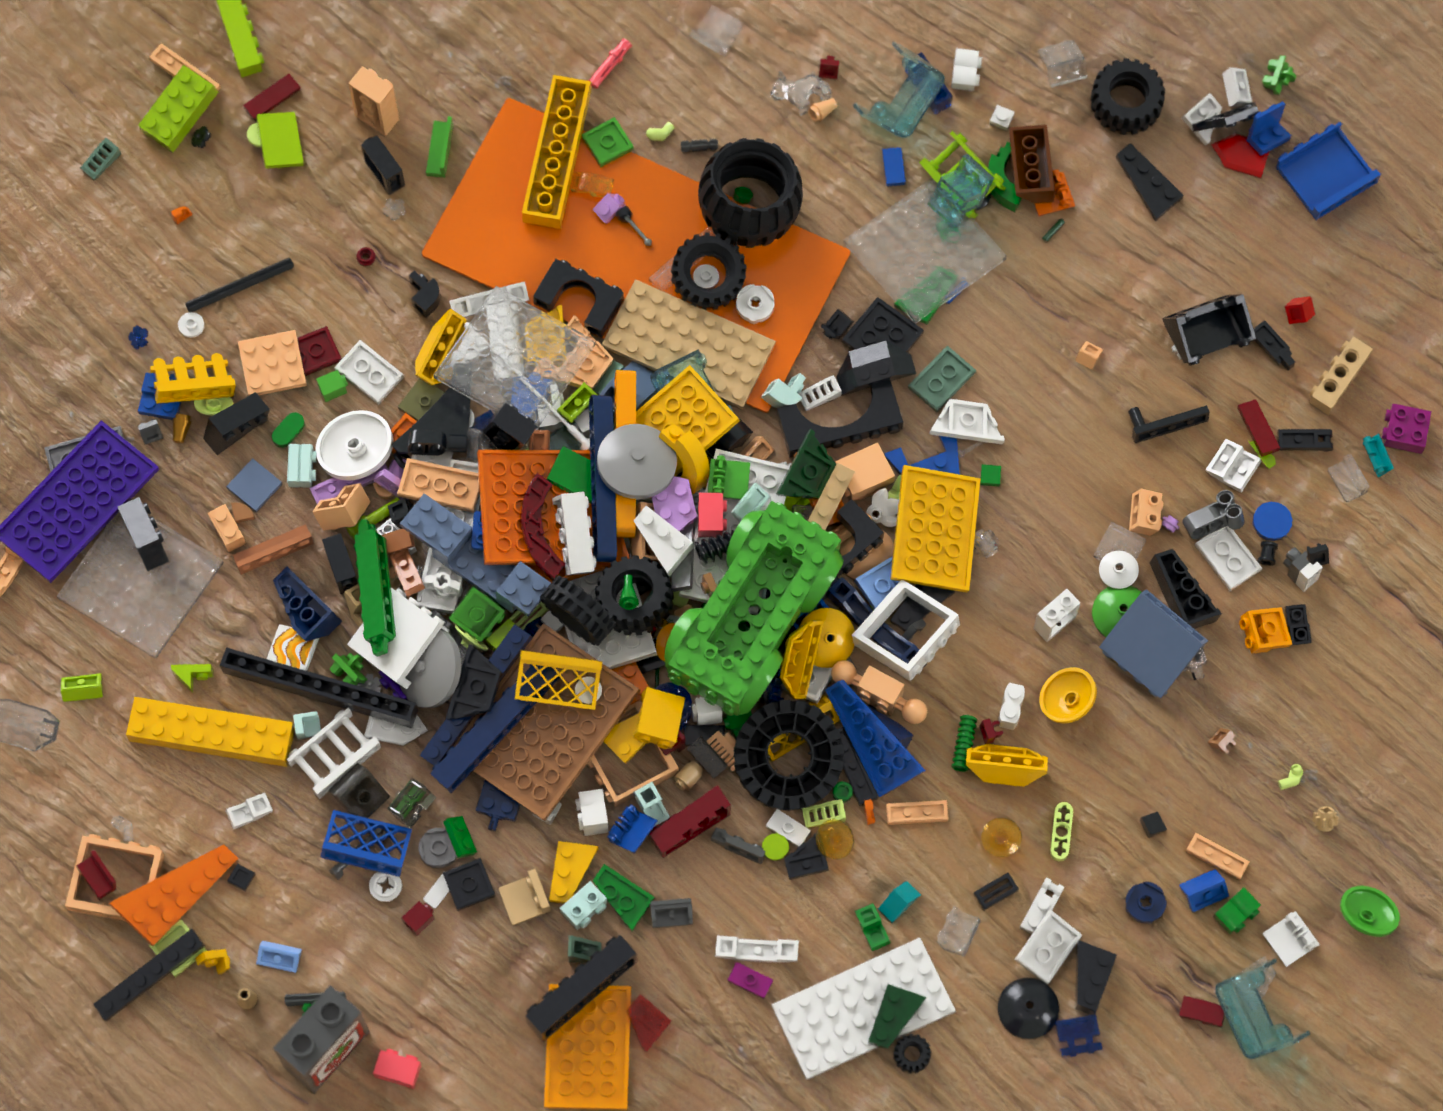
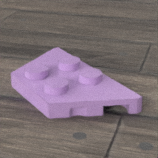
M674 476L672 482L665 490L652 497L655 513L679 532H682L687 525L698 519L688 479Z

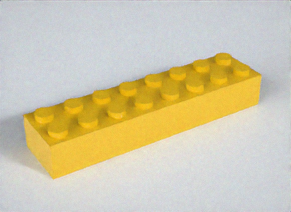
M553 75L522 210L524 223L561 229L591 96V81Z
M134 697L126 736L129 742L287 767L288 762L286 759L291 751L295 727L293 722Z

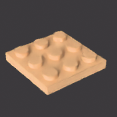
M296 330L238 341L248 396L255 392L258 395H264L307 386Z

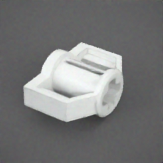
M440 572L436 575H426L424 581L426 589L436 591L440 597H448L451 594L461 596L463 591L461 583L451 579L447 573Z

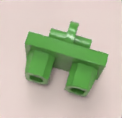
M1280 55L1279 60H1269L1268 71L1274 72V75H1265L1262 81L1265 88L1272 89L1274 94L1280 95L1283 85L1288 86L1289 82L1296 80V74L1292 72L1293 68L1289 67V64L1285 61L1286 56Z
M335 653L332 657L335 662L330 670L336 676H341L345 671L347 676L342 680L343 682L357 685L358 683L364 684L367 681V678L359 671L364 668L361 664L363 657L360 654L354 656L352 653H349L346 657L345 655L339 656Z

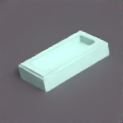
M754 483L730 513L740 522L749 512L760 510L770 495L757 483Z

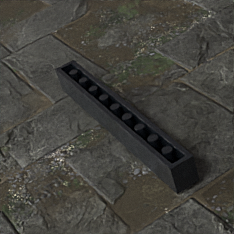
M227 647L220 663V668L224 674L347 709L349 707L351 711L408 728L413 727L418 713L415 702Z

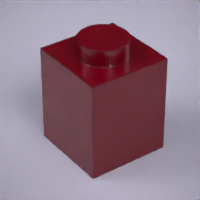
M420 901L401 917L403 923L416 936L435 920L432 914L434 912L427 903L423 905Z

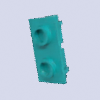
M1380 434L1372 438L1370 436L1363 438L1364 442L1362 444L1366 448L1377 477H1381L1393 470L1394 467Z

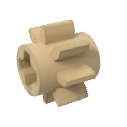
M1320 807L1318 813H1313L1314 826H1317V829L1320 831H1331L1333 826H1338L1339 816H1336L1337 812H1334V809L1331 807Z

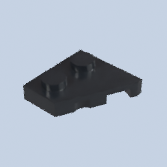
M816 832L812 838L800 845L795 852L784 859L789 880L829 871L819 832Z

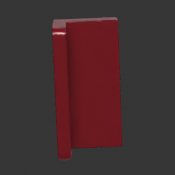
M95 850L90 852L89 858L76 865V868L98 900L116 890L115 879Z

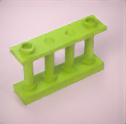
M952 131L950 134L955 140L935 160L929 161L924 157L919 163L965 215L974 220L978 216L974 211L976 205L996 186L1003 191L1006 187L1002 184L1004 180L997 173L994 175L966 144L968 140L961 133L956 134ZM961 145L967 154L947 173L941 174L938 170L940 168L939 165ZM973 159L980 167L959 187L956 186L954 188L950 184L952 182L951 179ZM986 173L992 181L971 201L968 200L966 202L962 197L964 192L981 175Z

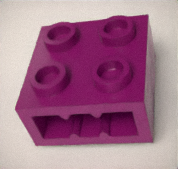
M1393 403L1390 410L1387 409L1384 421H1387V427H1383L1381 439H1384V446L1422 454L1426 446L1432 411Z

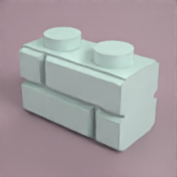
M289 444L288 487L311 488L312 481H316V469H313V463H317V456L313 445Z

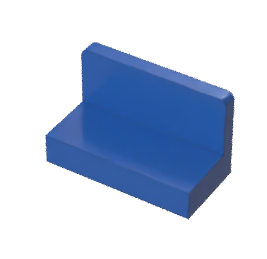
M1216 869L1179 885L1187 897L1189 908L1192 912L1229 897L1225 879Z

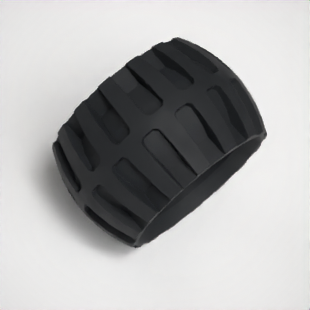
M743 138L737 142H730L724 145L709 159L700 178L698 199L702 216L706 224L712 227L715 235L717 233L721 234L720 238L725 240L727 237L730 238V243L734 246L737 244L746 246V248H754L759 245H769L774 239L778 240L795 222L802 205V179L794 160L788 153L781 150L780 146L775 143L765 142L764 139L747 140V138ZM739 178H754L771 186L776 191L779 199L768 207L757 209L742 207L732 202L725 195L722 187L728 182Z

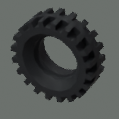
M705 232L704 236L696 234L693 239L685 240L682 247L678 248L671 268L672 284H675L676 293L682 295V300H688L692 303L691 305L701 306L704 310H707V307H713V310H716L719 306L723 305L725 307L731 300L734 301L742 289L746 277L745 257L738 251L739 246L737 244L735 246L730 243L731 239L728 237L726 240L720 238L721 234L718 233L716 236H710V232ZM703 256H713L719 259L726 270L724 282L719 287L713 289H704L698 286L690 274L693 262Z
M557 576L540 596L541 602L545 604V607L551 611L553 616L557 617L562 624L566 625L570 631L576 633L578 637H582L586 642H590L594 646H599L616 626L613 617L608 614L609 612L601 607L599 602H596L590 594L588 595L581 587L576 586L572 581L569 582L565 577Z

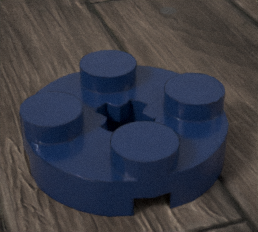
M1143 882L1132 886L1125 898L1126 912L1131 918L1140 923H1153L1163 915L1167 903L1163 890L1151 882ZM1149 898L1151 906L1143 907L1140 900Z

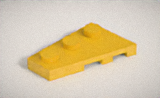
M640 713L616 724L604 740V743L624 763H627L645 745V743H641L638 739L633 738Z
M558 841L549 902L565 904L575 895L584 874L599 849L598 846Z

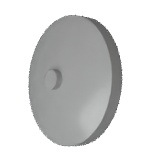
M629 424L616 428L604 438L598 450L597 468L602 481L609 489L626 498L645 499L661 493L669 486L676 472L677 455L671 447L659 438L661 431L648 425Z
M439 630L408 673L406 679L411 682L410 686L406 689L400 685L407 699L415 702L418 707L434 708L444 704L453 695L461 675L460 651L454 638L447 631Z

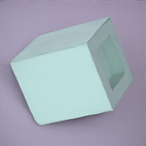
M317 711L293 715L297 739L310 738L321 731Z

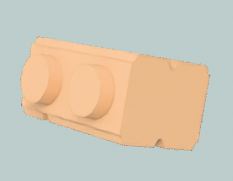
M226 504L208 513L210 521L228 553L246 544Z

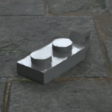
M715 828L711 841L725 846V849L758 864L763 863L766 851L757 844L751 845L739 836L733 837L728 835L726 830Z

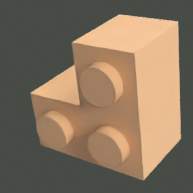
M361 483L347 485L343 487L336 498L320 500L313 510V514L323 531L337 530L342 527L351 528L358 523L362 514L365 513L370 500Z

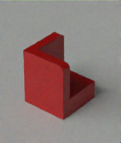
M1311 296L1293 298L1285 305L1289 324L1305 323L1315 315Z

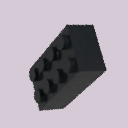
M504 403L488 419L475 438L491 450H519L525 445L537 426L530 417L520 414L514 405Z

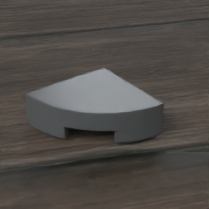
M920 619L911 624L902 637L908 641L911 640L918 630L921 631L926 626L925 621Z

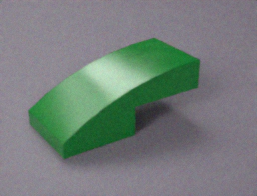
M874 903L855 911L871 951L891 944Z

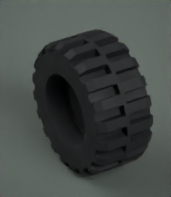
M1124 58L1123 62L1115 60L1112 62V65L1107 64L1103 67V71H1099L1091 92V109L1095 112V118L1098 121L1102 120L1101 125L1105 128L1107 126L1110 127V131L1114 133L1117 130L1121 131L1123 135H1126L1127 132H1131L1133 135L1138 134V130H1141V132L1147 130L1148 126L1154 125L1162 111L1165 99V87L1163 86L1162 78L1157 77L1158 72L1155 69L1151 70L1149 64L1146 62L1141 64L1140 60L1137 59L1129 61V58ZM1119 86H1132L1144 95L1145 102L1138 107L1126 108L1118 105L1112 99L1110 92Z
M633 555L631 559H627V556L622 557V561H613L610 563V568L606 567L602 571L603 576L598 577V586L595 587L596 602H599L601 607L609 612L608 614L613 617V621L616 623V626L613 628L614 631L620 633L623 630L624 635L631 636V633H636V636H639L644 631L650 633L653 631V627L657 626L659 628L663 625L662 620L668 619L670 615L669 610L673 608L672 600L674 595L670 579L664 568H661L660 564L656 561L651 563L648 557L644 556L643 559H639V555ZM625 575L632 576V583H642L652 588L653 594L647 603L627 610L616 602L618 593L624 587Z

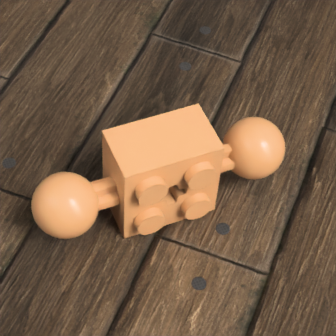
M842 660L833 666L831 670L833 681L836 683L844 680L848 685L856 686V694L866 705L870 704L876 707V710L884 715H892L895 708L902 711L903 718L910 724H919L925 720L927 707L923 701L919 699L907 701L902 698L905 684L870 665L863 676L857 674L855 666L849 661Z

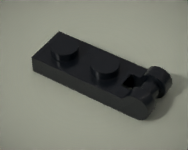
M1278 429L1277 436L1280 450H1322L1326 452L1333 450V443L1331 442L1333 434L1331 429ZM1318 437L1323 438V442H1318Z

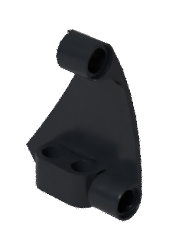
M455 364L453 366L452 385L410 429L392 443V447L399 454L439 456L445 452H467L473 365Z

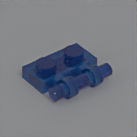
M1096 1014L1055 1021L1059 1043L1067 1042L1068 1047L1060 1048L1061 1056L1069 1055L1070 1057H1075L1080 1053L1088 1052V1054H1093L1095 1051L1102 1050V1043H1093L1092 1038L1100 1036ZM1085 1039L1086 1044L1075 1046L1074 1040Z

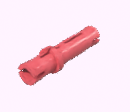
M623 38L617 47L609 52L608 58L588 80L591 81L592 87L597 89L617 63L622 62V57L632 47L628 40Z

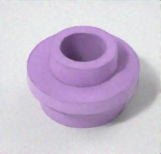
M1170 515L1168 517L1163 516V527L1173 533L1176 529L1180 528L1177 525L1179 521Z

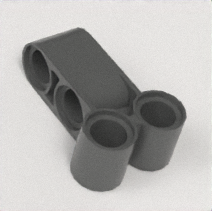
M1220 491L1216 495L1217 502L1201 508L1183 519L1182 523L1192 539L1202 538L1226 526L1234 530L1243 527L1245 520L1242 507L1235 504L1234 495L1231 491Z

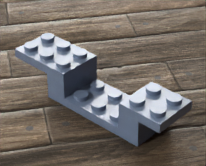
M426 494L422 495L400 522V527L432 548L433 558L511 613L518 609L529 617L541 602V594L551 584V582L521 561L517 566L484 565L483 550H475L471 547L472 527Z

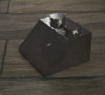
M359 763L328 790L349 814L369 818L390 797L370 771Z

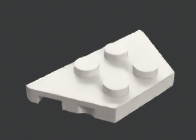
M949 399L930 430V435L1003 444L1005 441L1004 436H1001L997 429L998 424L995 418L992 417L989 406L983 403Z

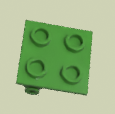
M718 455L717 459H711L708 493H723V498L741 500L748 491L750 463L729 461L723 455Z

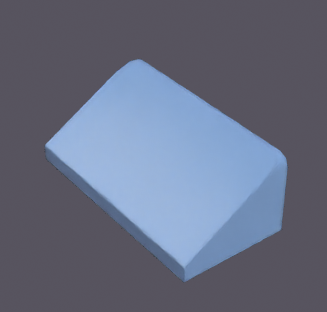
M262 941L259 945L256 964L296 973L302 949Z

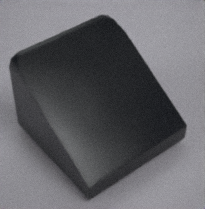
M1158 812L1140 818V823L1148 838L1167 830Z

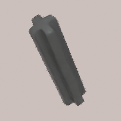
M339 992L343 997L346 998L345 992ZM322 993L286 994L285 1005L304 1006V1004L308 1003L312 1005Z

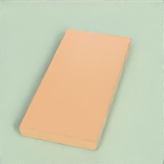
M407 458L397 496L418 501L423 494H426L441 506L474 513L480 494L479 474Z

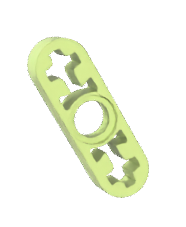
M1067 802L1059 803L1054 811L1050 855L1055 861H1063L1069 854L1073 808ZM1062 808H1066V812L1069 813L1066 814L1065 821L1057 822V820L1061 821L1062 814L1058 811H1061ZM1058 827H1065L1067 835L1064 837L1058 836L1056 829ZM1059 842H1063L1062 851H1065L1061 856H1058V853L1054 851L1057 850Z

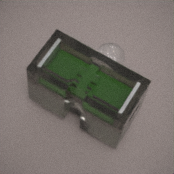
M411 778L407 785L395 794V799L387 810L398 821L411 829L421 817L419 813L423 809L427 810L436 797L426 786Z

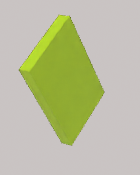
M295 112L257 114L256 118L265 169L303 166L304 162Z

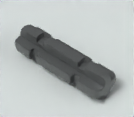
M707 139L692 140V142H689V140L681 141L682 152L718 149L717 139H710V141H707Z

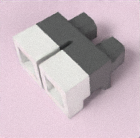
M1294 547L1286 554L1283 564L1289 569L1287 575L1305 592L1319 579L1323 567L1318 562L1312 565L1306 559L1307 551L1301 554Z

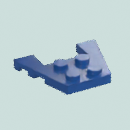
M939 436L945 452L908 465L901 447L884 453L887 461L901 475L904 465L960 475L957 438Z

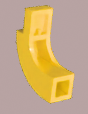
M674 423L660 432L659 438L679 456L683 467L681 478L689 480L693 495L705 487L710 473L708 457L702 444L691 431L685 434Z

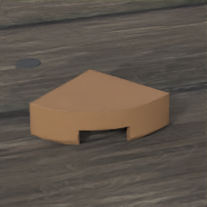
M231 503L236 523L255 519L252 510L242 503Z

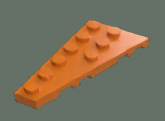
M223 844L110 902L109 905L148 943L154 946L238 860V857Z

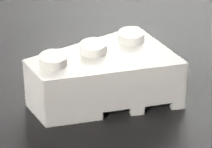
M645 506L634 519L637 528L670 577L695 547L693 542L648 506Z

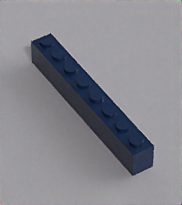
M515 624L489 659L503 673L501 680L520 656L521 650H524L532 639L531 635ZM476 715L455 720L445 719L420 756L433 766L437 762L442 761L446 757L447 751L453 747Z
M532 664L529 665L530 668L524 673L527 678L537 672ZM536 665L538 669H541L543 667L540 665ZM546 667L541 671L547 681L557 674L553 667ZM539 673L529 680L536 690L546 683ZM523 676L521 683L526 680ZM558 676L549 684L553 686L560 677ZM517 678L511 688L508 687L504 690L498 702L493 703L491 712H487L483 717H479L475 721L474 727L461 736L460 742L447 751L446 757L433 766V771L430 774L451 794L537 703L514 699ZM527 682L520 687L519 695L529 696L534 690ZM546 685L538 691L540 696L543 697L550 687ZM534 694L532 696L535 698H539L537 694Z

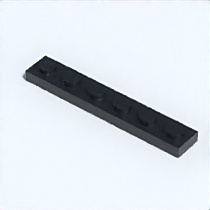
M194 929L189 930L93 1005L102 1018L108 1021L201 950L205 944Z

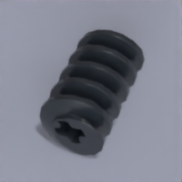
M731 530V535L728 532H724L723 537L720 534L716 535V540L712 536L708 538V542L702 539L701 545L695 541V549L699 559L705 565L708 564L709 557L712 562H715L716 555L722 560L723 553L727 555L734 530Z

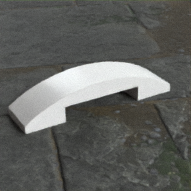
M524 281L450 300L452 310L466 317L485 312L486 307L509 306L529 300Z
M717 936L715 956L753 962H797L799 940L778 939V941Z

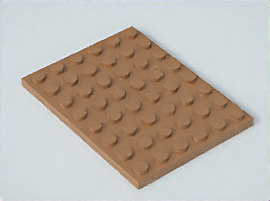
M544 623L523 650L597 660ZM520 656L501 680L494 702H498L504 690L508 687L511 688L516 682ZM524 663V665H523V672H524V673L530 668V667H529L530 664H525V663ZM602 664L599 679L602 693L596 701L595 710L537 702L473 772L540 819L546 821L638 695L640 689ZM567 669L562 673V677L567 683L577 677L573 670ZM577 671V673H578L579 675L584 672V671ZM587 672L581 678H595L596 673ZM559 678L552 687L558 692L566 685ZM578 679L577 681H575L573 684L570 685V687H571V689L574 691V693H575V685H576V683H577L580 679ZM568 687L558 694L562 701L565 702L575 697ZM549 689L542 698H550L554 695L553 691ZM554 697V698L552 699V700H558V701H560L557 697ZM577 699L573 701V703H579ZM486 713L477 714L462 735L467 731L469 732L474 727L475 721ZM461 736L453 746H456L460 742Z

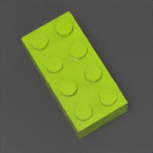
M183 65L138 126L143 133L174 153L218 94V91L213 84Z

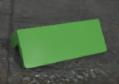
M448 116L447 122L434 121L426 176L442 178L446 176L453 131L452 117Z

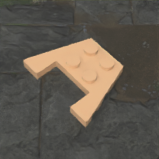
M573 316L565 327L564 332L580 342L560 369L542 359L533 371V376L578 388L585 382L593 390L613 363V357L590 335V331L582 326L579 319Z

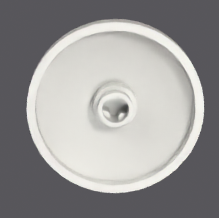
M363 410L351 411L336 417L322 430L316 443V456L323 470L330 476L340 480L361 479L376 472L388 460L393 449V434L388 423L380 415Z

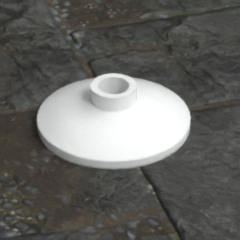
M1125 551L1110 552L1100 562V577L1111 588H1127L1138 577V563L1131 554ZM1121 565L1123 569L1117 570L1115 567Z

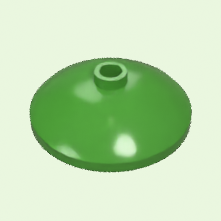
M1133 586L1124 589L1107 587L1099 593L1093 604L1092 618L1097 630L1103 636L1107 637L1126 613V611H1121L1120 607L1124 606L1128 610L1141 591Z
M1355 886L1348 889L1341 898L1340 909L1345 920L1360 933L1374 937H1383L1394 932L1399 924L1400 915L1397 906L1386 894L1375 888Z

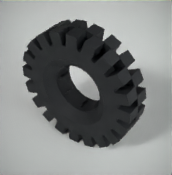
M779 700L755 711L743 724L734 747V766L744 789L755 800L762 802L763 805L780 810H799L822 800L835 787L844 765V744L842 745L841 734L833 724V720L818 707L799 700ZM786 733V736H789V733L796 734L801 737V741L804 739L810 748V752H808V754H811L808 767L803 768L805 771L800 775L793 776L790 774V777L782 776L777 773V769L774 771L769 764L768 758L770 756L767 755L771 742L774 744L775 741L773 739L781 734Z

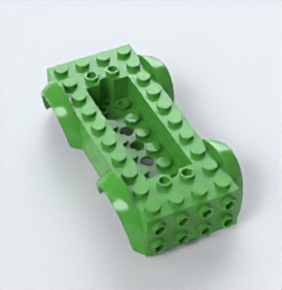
M771 501L766 510L751 511L743 517L736 527L728 546L726 560L729 569L705 607L691 608L685 611L669 635L664 655L669 680L675 685H683L687 688L688 692L695 696L700 695L704 697V700L710 705H718L728 715L738 717V715L748 713L764 693L779 669L783 658L778 649L800 613L812 612L842 567L844 560L840 553L841 539H839V536L834 532L823 530L816 522L805 520L800 513H793L787 510V507L779 502ZM761 589H768L771 593L770 597L767 599L761 598L759 596ZM751 607H758L760 613L752 615L749 613V609ZM742 621L748 622L750 629L745 632L741 631L738 628L739 623Z

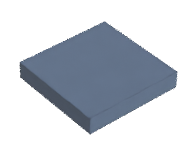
M252 458L226 488L253 511L257 512L281 487L282 482Z

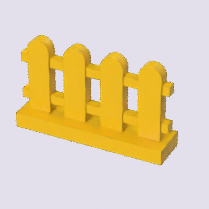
M214 353L211 356V361H204L201 355H194L191 363H185L184 359L178 356L173 359L170 365H166L165 361L161 358L155 359L153 366H150V372L155 373L157 381L154 382L156 404L234 397L236 384L232 376L227 375L225 366H228V361L223 360V356L219 353ZM206 368H212L215 377H208ZM193 369L195 378L189 379L187 370ZM168 371H174L176 380H169Z

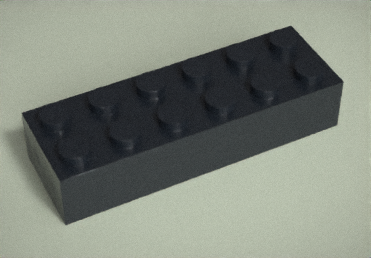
M621 935L617 938L614 936L609 939L602 951H595L590 956L591 960L585 965L583 963L574 970L575 974L570 978L565 977L562 979L555 991H548L542 997L543 1001L538 1005L536 1003L533 1004L526 1011L528 1013L525 1015L527 1024L543 1042L637 963V953Z

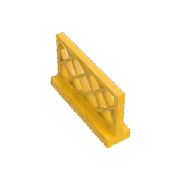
M521 650L514 699L595 710L602 661ZM524 663L532 664L537 672L527 678L523 673ZM536 665H540L543 667L541 669H538ZM546 667H553L557 674L547 681L541 671ZM556 668H562L563 670L558 672ZM567 669L573 670L577 675L569 683L561 676ZM577 671H584L580 675L577 673ZM587 672L596 673L595 681L587 686L581 677ZM539 673L546 683L536 690L529 680ZM523 676L526 680L521 683ZM559 676L566 686L556 692L549 683ZM580 679L586 688L576 695L570 685ZM528 682L534 692L529 696L519 695L520 687ZM548 685L554 695L548 699H543L538 691ZM568 687L575 697L565 702L562 701L558 694ZM587 690L593 696L591 705L583 704L578 698ZM534 694H537L539 698H535L532 696ZM554 697H557L560 701H558V700H552V699H553ZM577 699L579 703H573V701Z

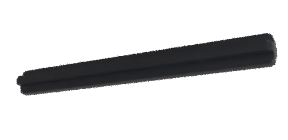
M286 258L186 302V308L189 312H194L294 268L291 258Z

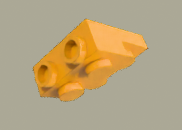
M1282 607L1251 610L1240 616L1239 626L1245 631V646L1250 649L1251 654L1268 652L1271 649L1285 648L1292 645Z

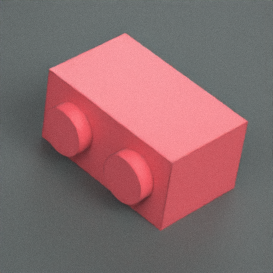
M699 493L698 537H716L718 534L722 536L723 531H727V519H723V512L727 511V500H723V493Z
M392 1049L380 1050L373 1075L375 1078L414 1089L422 1065L415 1056L406 1055V1057L399 1056L398 1052Z

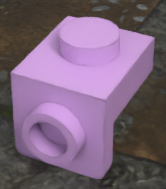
M607 193L593 210L604 223H609L616 213L626 205L624 204V199L619 194Z

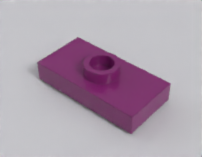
M736 962L727 980L762 999H765L773 983V979Z

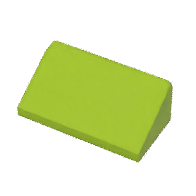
M584 382L557 409V412L564 419L572 423L589 406L590 396L597 394Z
M101 673L61 678L63 701L102 698Z

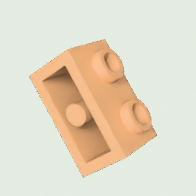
M1141 488L1132 494L1129 531L1151 536L1160 530L1162 526L1160 518L1163 509L1162 493Z

